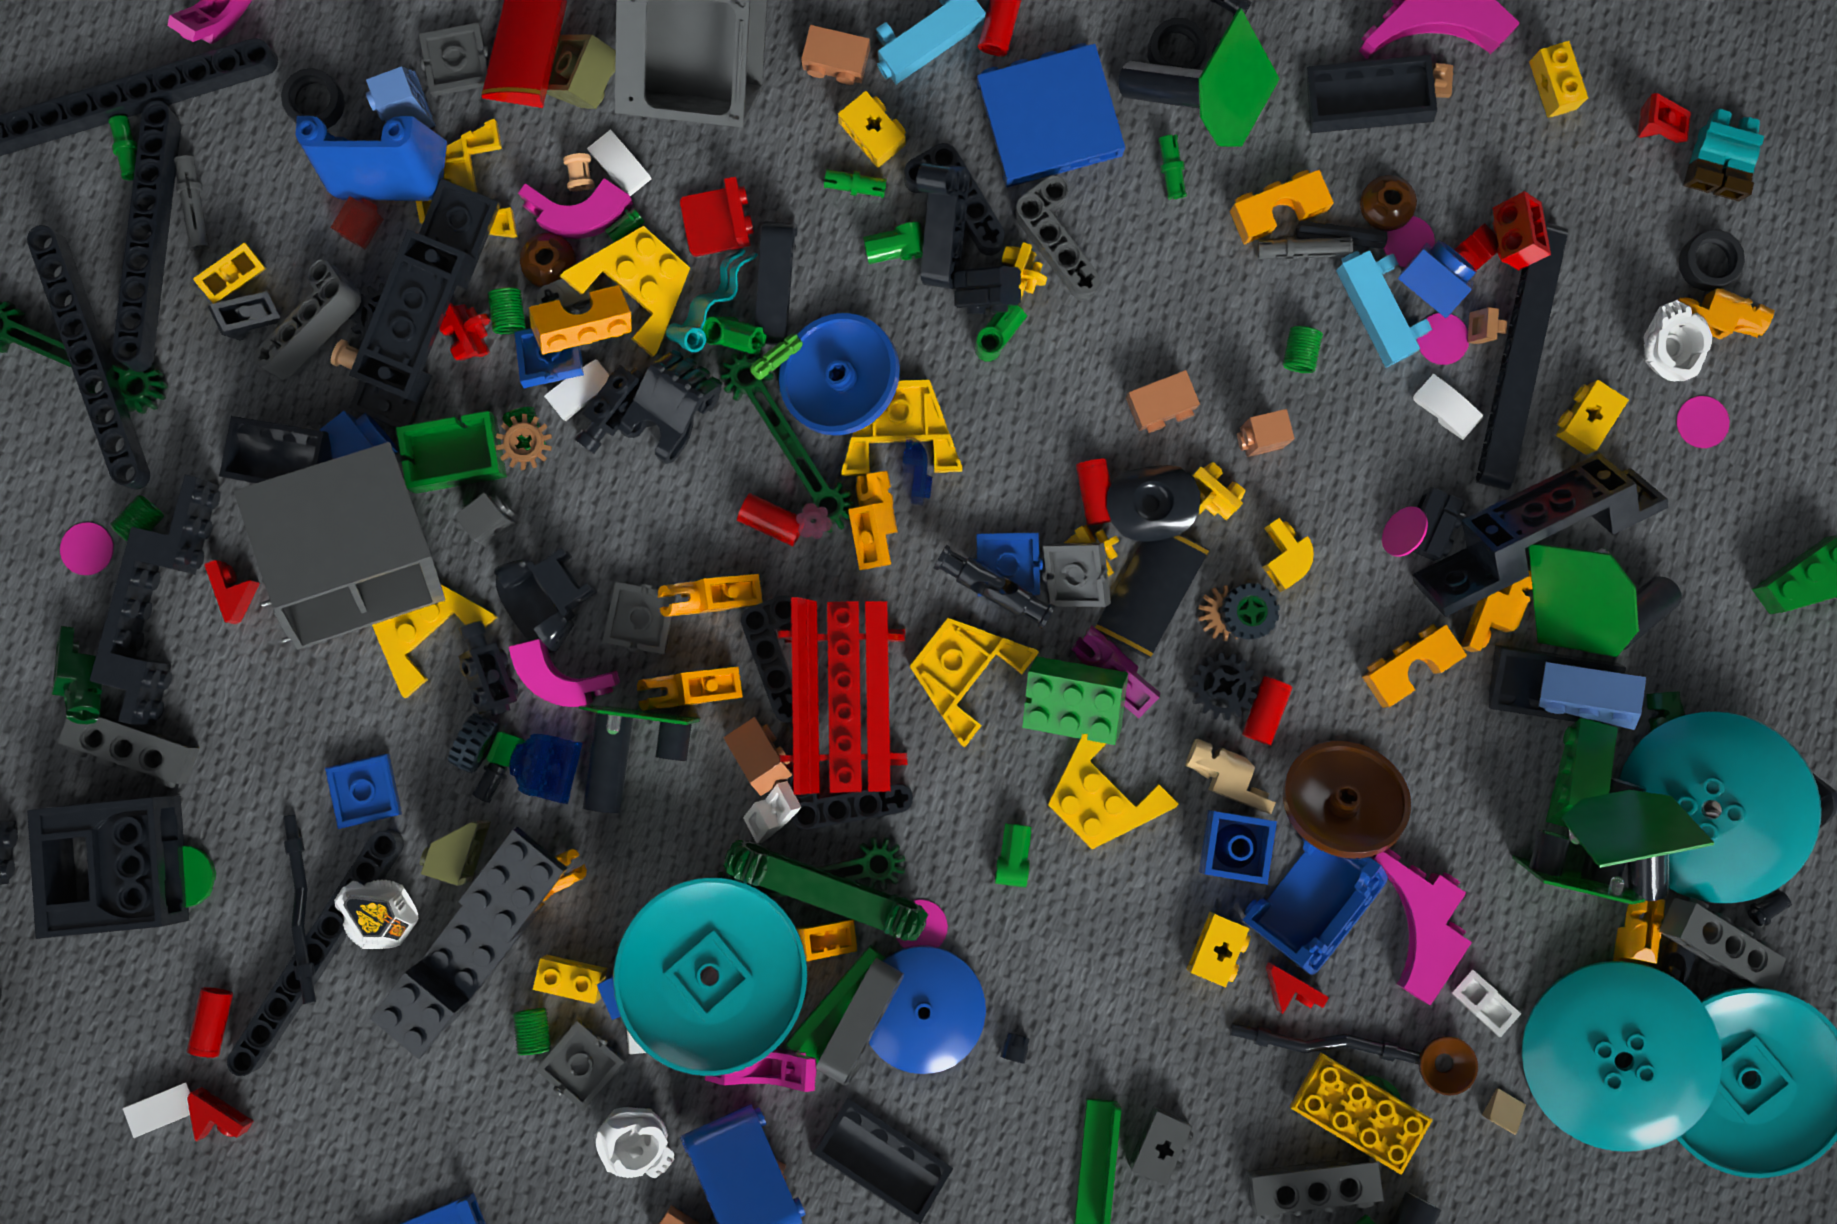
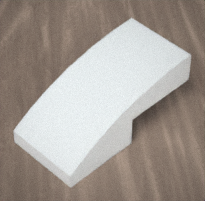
M611 129L587 148L614 183L629 196L652 179Z
M597 359L583 367V376L565 379L544 396L563 420L567 421L588 404L607 382L609 373Z
M1435 374L1413 396V400L1418 405L1436 416L1438 422L1462 440L1483 418V415L1466 398Z
M788 781L776 784L765 800L755 802L743 818L756 843H762L781 829L801 809V805Z
M1472 970L1452 994L1498 1037H1501L1521 1013L1498 994L1494 987Z
M187 1082L123 1108L133 1138L190 1115L187 1101L190 1090Z

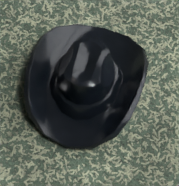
M1159 465L1138 468L1124 472L1114 478L1107 492V511L1112 524L1122 536L1134 541L1164 540L1178 536L1191 527L1199 514L1201 493L1194 477L1179 466Z

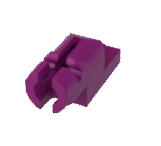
M1092 625L1086 630L1083 639L1079 637L1072 646L1071 650L1076 653L1078 659L1085 665L1129 673L1124 707L1136 717L1140 718L1160 698L1161 693L1137 673L1138 665L1122 653L1111 641L1106 640L1105 636ZM1091 648L1094 650L1095 655L1091 654Z

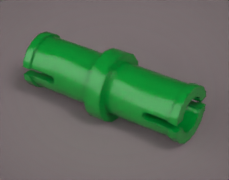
M114 116L108 120L114 140L112 150L118 157L122 179L132 181L134 179L138 144L136 141H133L128 117Z
M1178 135L1162 136L1158 138L1163 163L1160 166V170L1165 175L1167 199H1181L1187 196V192L1185 191L1182 171L1185 169V164L1180 158Z
M826 168L824 188L848 191L853 196L860 193L884 198L887 179L860 175L859 171H854V174Z

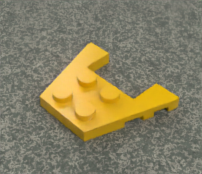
M495 119L485 122L483 127L473 132L470 130L464 133L460 139L447 145L444 180L477 193L471 155L502 149L498 123ZM432 200L416 201L419 222L421 224L424 222ZM511 207L498 210L489 235L510 238L518 237L514 213Z
M642 226L565 270L560 277L581 295L601 272H604L651 314L631 339L653 357L658 352L690 267L646 227Z
M903 380L898 382L895 395L883 414L867 427L853 433L842 467V476H863L870 473L869 443L933 441L934 473L962 472L961 461L957 455L930 380Z
M441 584L445 601L374 624L372 627L401 695L404 698H408L428 680L407 657L414 648L454 613L465 625L483 621L485 628L498 617L489 610Z
M947 618L909 667L960 745L965 748L982 725L957 706L961 698L995 655L999 656L1022 675L1039 651Z
M1083 734L1047 804L1091 849L1179 805L1157 784L1137 806H1134L1091 763L1090 760L1106 743L1087 740L1088 734Z

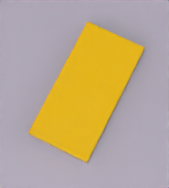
M1322 1052L1319 1053L1289 1106L1292 1110L1401 1175L1433 1120Z

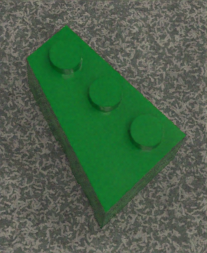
M1837 535L1825 537L1752 588V591L1769 614L1787 612L1837 597Z
M1580 718L1573 725L1567 727L1563 737L1565 747L1545 822L1568 828L1561 820V817L1584 798L1609 794L1617 727L1585 718Z

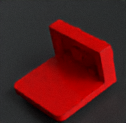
M736 176L724 179L726 187L724 189L688 195L680 199L689 251L692 256L698 257L751 246L749 234H754L751 215L745 216L743 205L748 204L745 185H738Z

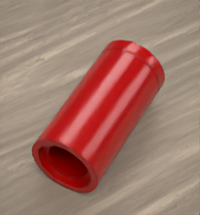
M990 0L978 44L979 50L998 57L1007 55L1021 0Z
M1094 459L1076 464L1087 526L1111 522L1107 511V492L1111 483L1106 459Z
M751 493L745 498L737 516L738 522L792 547L796 544L806 522L805 518Z
M1263 676L1257 692V698L1254 700L1242 735L1271 746L1293 687L1279 680Z
M202 987L200 989L187 1053L199 1057H219L233 997L232 991L214 987Z

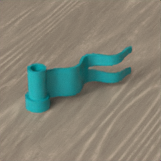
M740 249L737 253L727 256L720 266V285L718 290L714 293L696 296L690 304L688 317L682 325L672 323L668 326L666 330L667 338L680 344L683 349L690 352L702 350L706 343V335L702 328L710 306L716 302L729 301L735 297L738 291L737 274L740 267L744 263L755 259L758 253L753 252L732 265L729 285L727 274L729 264L734 259L742 256L745 253V249Z

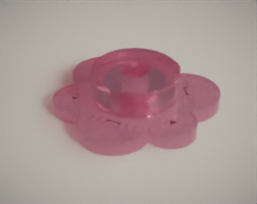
M812 503L806 504L803 508V513L798 514L796 517V521L800 524L798 528L800 535L803 537H810L812 535L813 538L820 539L823 532L829 531L832 527V521L827 517V509L824 507L817 508ZM812 519L817 520L815 524L811 523Z

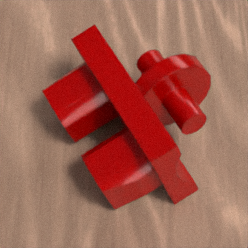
M452 303L449 304L439 330L446 336L456 333L459 340L450 346L454 359L464 361L473 356L483 357L490 353L483 339L488 335L484 328L490 322L488 314L478 315L474 307L467 309L465 304L453 306Z

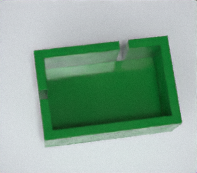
M490 411L463 415L461 416L462 422L452 417L397 427L400 455L408 459L402 461L407 490L418 494L506 478L505 463L500 458L503 455V451L496 450V445H501V439L496 438L497 433L500 434L497 417Z
M1036 656L1028 671L1027 699L1024 707L1022 728L1081 739L1083 734H1088L1087 740L1115 745L1122 728L1129 673Z

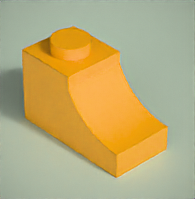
M854 920L795 927L804 948L806 961L857 951Z

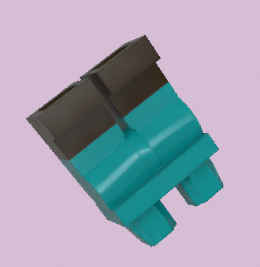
M1717 109L1711 113L1707 124L1699 129L1698 139L1694 146L1683 186L1706 193L1714 191L1713 195L1740 202L1752 194L1754 182L1751 181L1764 136L1759 134V119L1743 117L1739 120L1738 127L1735 128L1729 126L1732 113L1723 109Z

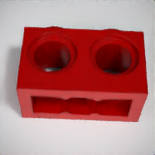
M1523 191L1492 207L1494 215L1492 225L1497 234L1499 244L1497 253L1503 263H1507L1520 270L1551 255L1541 201Z

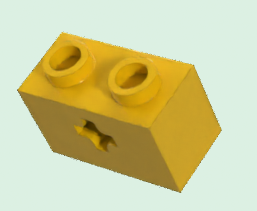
M1570 41L1542 48L1529 61L1547 118L1577 110L1588 99Z
M865 91L838 113V121L872 163L879 168L905 146L906 131L897 119L891 120L885 113L887 111L886 107L877 96L872 98ZM872 124L874 127L879 125L880 130L877 132L873 128L869 131V125Z
M244 242L194 277L193 280L214 304L225 299L267 268L249 245Z
M1596 380L1588 385L1583 384L1573 397V400L1577 402L1572 410L1567 409L1557 422L1560 428L1555 436L1585 455L1597 451L1629 401L1628 398L1600 380ZM1586 411L1592 412V413L1590 414V419H1591L1592 421L1587 420L1588 417H1589V414H1588V412H1586Z
M1209 912L1187 970L1192 974L1226 987L1228 981L1233 982L1237 975L1239 965L1236 964L1240 952L1244 953L1249 945L1251 938L1248 935L1249 928ZM1223 945L1227 949L1226 955L1220 954L1218 957L1214 948L1215 946L1221 947Z
M545 955L539 960L533 990L595 1004L601 999L597 984L606 978L608 968Z

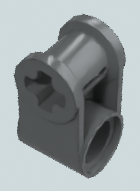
M560 279L541 287L537 292L536 300L539 305L549 302L548 298L554 297L555 300H560L566 312L571 313L587 308L586 304L590 306L589 292L596 291L592 283L581 295L565 280Z

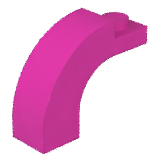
M200 0L192 7L169 15L167 26L192 42L203 39L207 43L213 44L226 36L234 28L252 0Z
M603 178L587 200L572 206L556 204L527 184H524L518 192L524 201L522 206L538 217L536 221L542 229L570 239L589 238L605 232V229L625 214L624 210H629L633 204L627 193Z
M540 638L508 647L514 668L526 687L538 697L556 705L567 707L589 705L593 702L591 691H594L595 696L613 692L612 686L620 683L617 671L581 679L566 676L554 666L548 647Z
M776 1048L764 1059L750 1067L730 1074L705 1076V1081L724 1086L771 1084L803 1092L815 1091L816 1058L806 1056L805 1052L797 1051L795 1053L793 1050Z

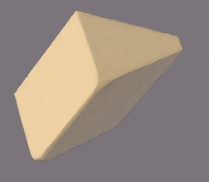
M1497 1088L1482 1116L1516 1135L1526 1104Z

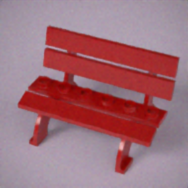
M791 597V630L778 631V638L785 639V644L792 643L793 755H779V762H790L787 764V767H793L794 795L820 793L819 761H829L830 793L862 792L861 760H868V792L891 791L890 766L908 765L907 753H890L888 642L905 641V629H888L887 601H865L866 633H859V601L827 602V634H817V601ZM828 641L829 754H819L818 642ZM859 641H866L867 754H861Z

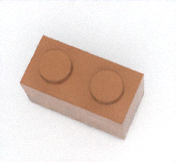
M810 25L801 59L803 70H806L809 75L816 78H824L827 75L836 77L838 82L846 85H853L854 82L862 84L870 52V39Z
M1186 370L1130 391L1125 397L1138 430L1141 431L1147 428L1148 433L1165 427L1164 421L1176 418L1177 422L1194 416L1193 410H1196L1200 405Z
M1287 409L1250 417L1240 427L1241 432L1237 433L1239 447L1241 451H1246L1247 457L1283 449L1295 439Z
M753 717L723 737L749 783L760 796L773 789L776 784L792 776L787 767V764L790 762H779V755L787 754L781 746L776 749L773 742L777 738L768 724L762 726Z

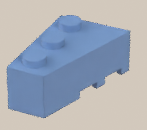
M401 66L366 79L370 91L366 92L367 100L372 110L377 111L382 121L385 120L387 122V120L396 116H413L428 128L436 126L416 71L408 70V68Z
M1546 662L1539 707H1543L1547 712L1554 714L1567 713L1635 730L1642 712L1646 677Z

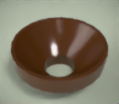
M1385 175L1374 179L1366 186L1360 198V209L1364 219L1371 226L1382 231H1393L1404 227L1413 217L1417 206V198L1412 186L1403 178L1395 175ZM1390 189L1397 191L1401 197L1400 203L1397 205L1388 204L1384 199V192Z
M541 233L530 238L523 246L520 254V265L524 276L530 283L541 288L544 285L562 279L560 275L565 270L576 265V256L572 246L566 239L553 233ZM544 248L552 250L554 254L553 260L547 265H541L536 260L537 253Z
M1450 1036L1438 1037L1427 1043L1421 1051L1418 1064L1419 1072L1427 1086L1435 1092L1449 1096L1458 1095L1465 1092L1474 1083L1478 1073L1477 1057L1472 1048L1463 1040ZM1440 1054H1448L1452 1059V1067L1446 1072H1439L1435 1067V1060Z

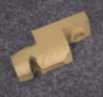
M1201 739L1194 740L1185 766L1192 768L1207 779L1213 777L1208 790L1261 812L1272 814L1276 802L1268 800L1269 793L1251 787L1250 792L1247 791L1255 767L1246 757L1224 748H1219L1215 751V755L1212 756V744Z

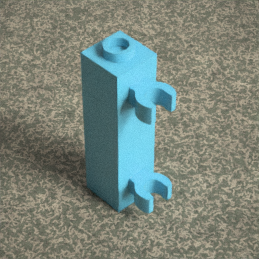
M939 0L943 5L897 38L887 22L877 27L876 31L878 33L876 36L884 46L878 50L879 63H877V67L884 78L888 79L891 77L897 85L984 25L986 13L977 0Z
M1370 250L1361 255L1359 251H1355L1341 259L1343 263L1336 272L1385 368L1416 353L1420 349L1416 339L1428 334L1433 329L1427 319L1411 327L1406 322L1383 277V274L1393 270L1399 264L1394 254H1390L1376 262Z

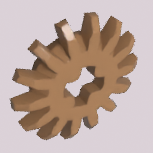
M522 414V422L519 423L515 416L510 418L513 423L511 427L505 423L501 425L506 430L505 435L497 433L496 438L503 440V444L496 445V450L506 451L500 457L502 461L512 458L509 465L511 468L517 462H521V470H525L529 461L533 468H537L535 458L539 457L542 461H546L547 458L541 454L542 450H552V446L544 445V441L552 439V435L543 436L542 434L548 426L544 423L538 428L537 422L539 418L535 416L531 423L527 420V414ZM520 435L532 437V440L529 442L531 446L529 450L524 448L517 449L516 446L519 444L518 437Z
M1223 586V594H1220L1215 587L1211 589L1214 594L1213 598L1206 594L1202 597L1208 604L1207 606L1199 605L1198 609L1205 611V615L1198 617V620H1207L1208 624L1202 628L1205 632L1210 628L1215 630L1212 638L1216 639L1219 633H1223V641H1228V635L1231 632L1225 629L1226 625L1222 624L1220 620L1221 614L1217 612L1218 608H1221L1223 605V598L1229 592L1228 586Z

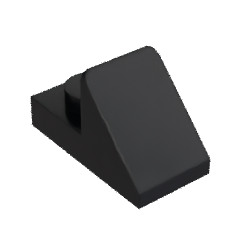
M268 291L208 306L221 335L239 341L245 338L249 330L276 324L280 320V316Z

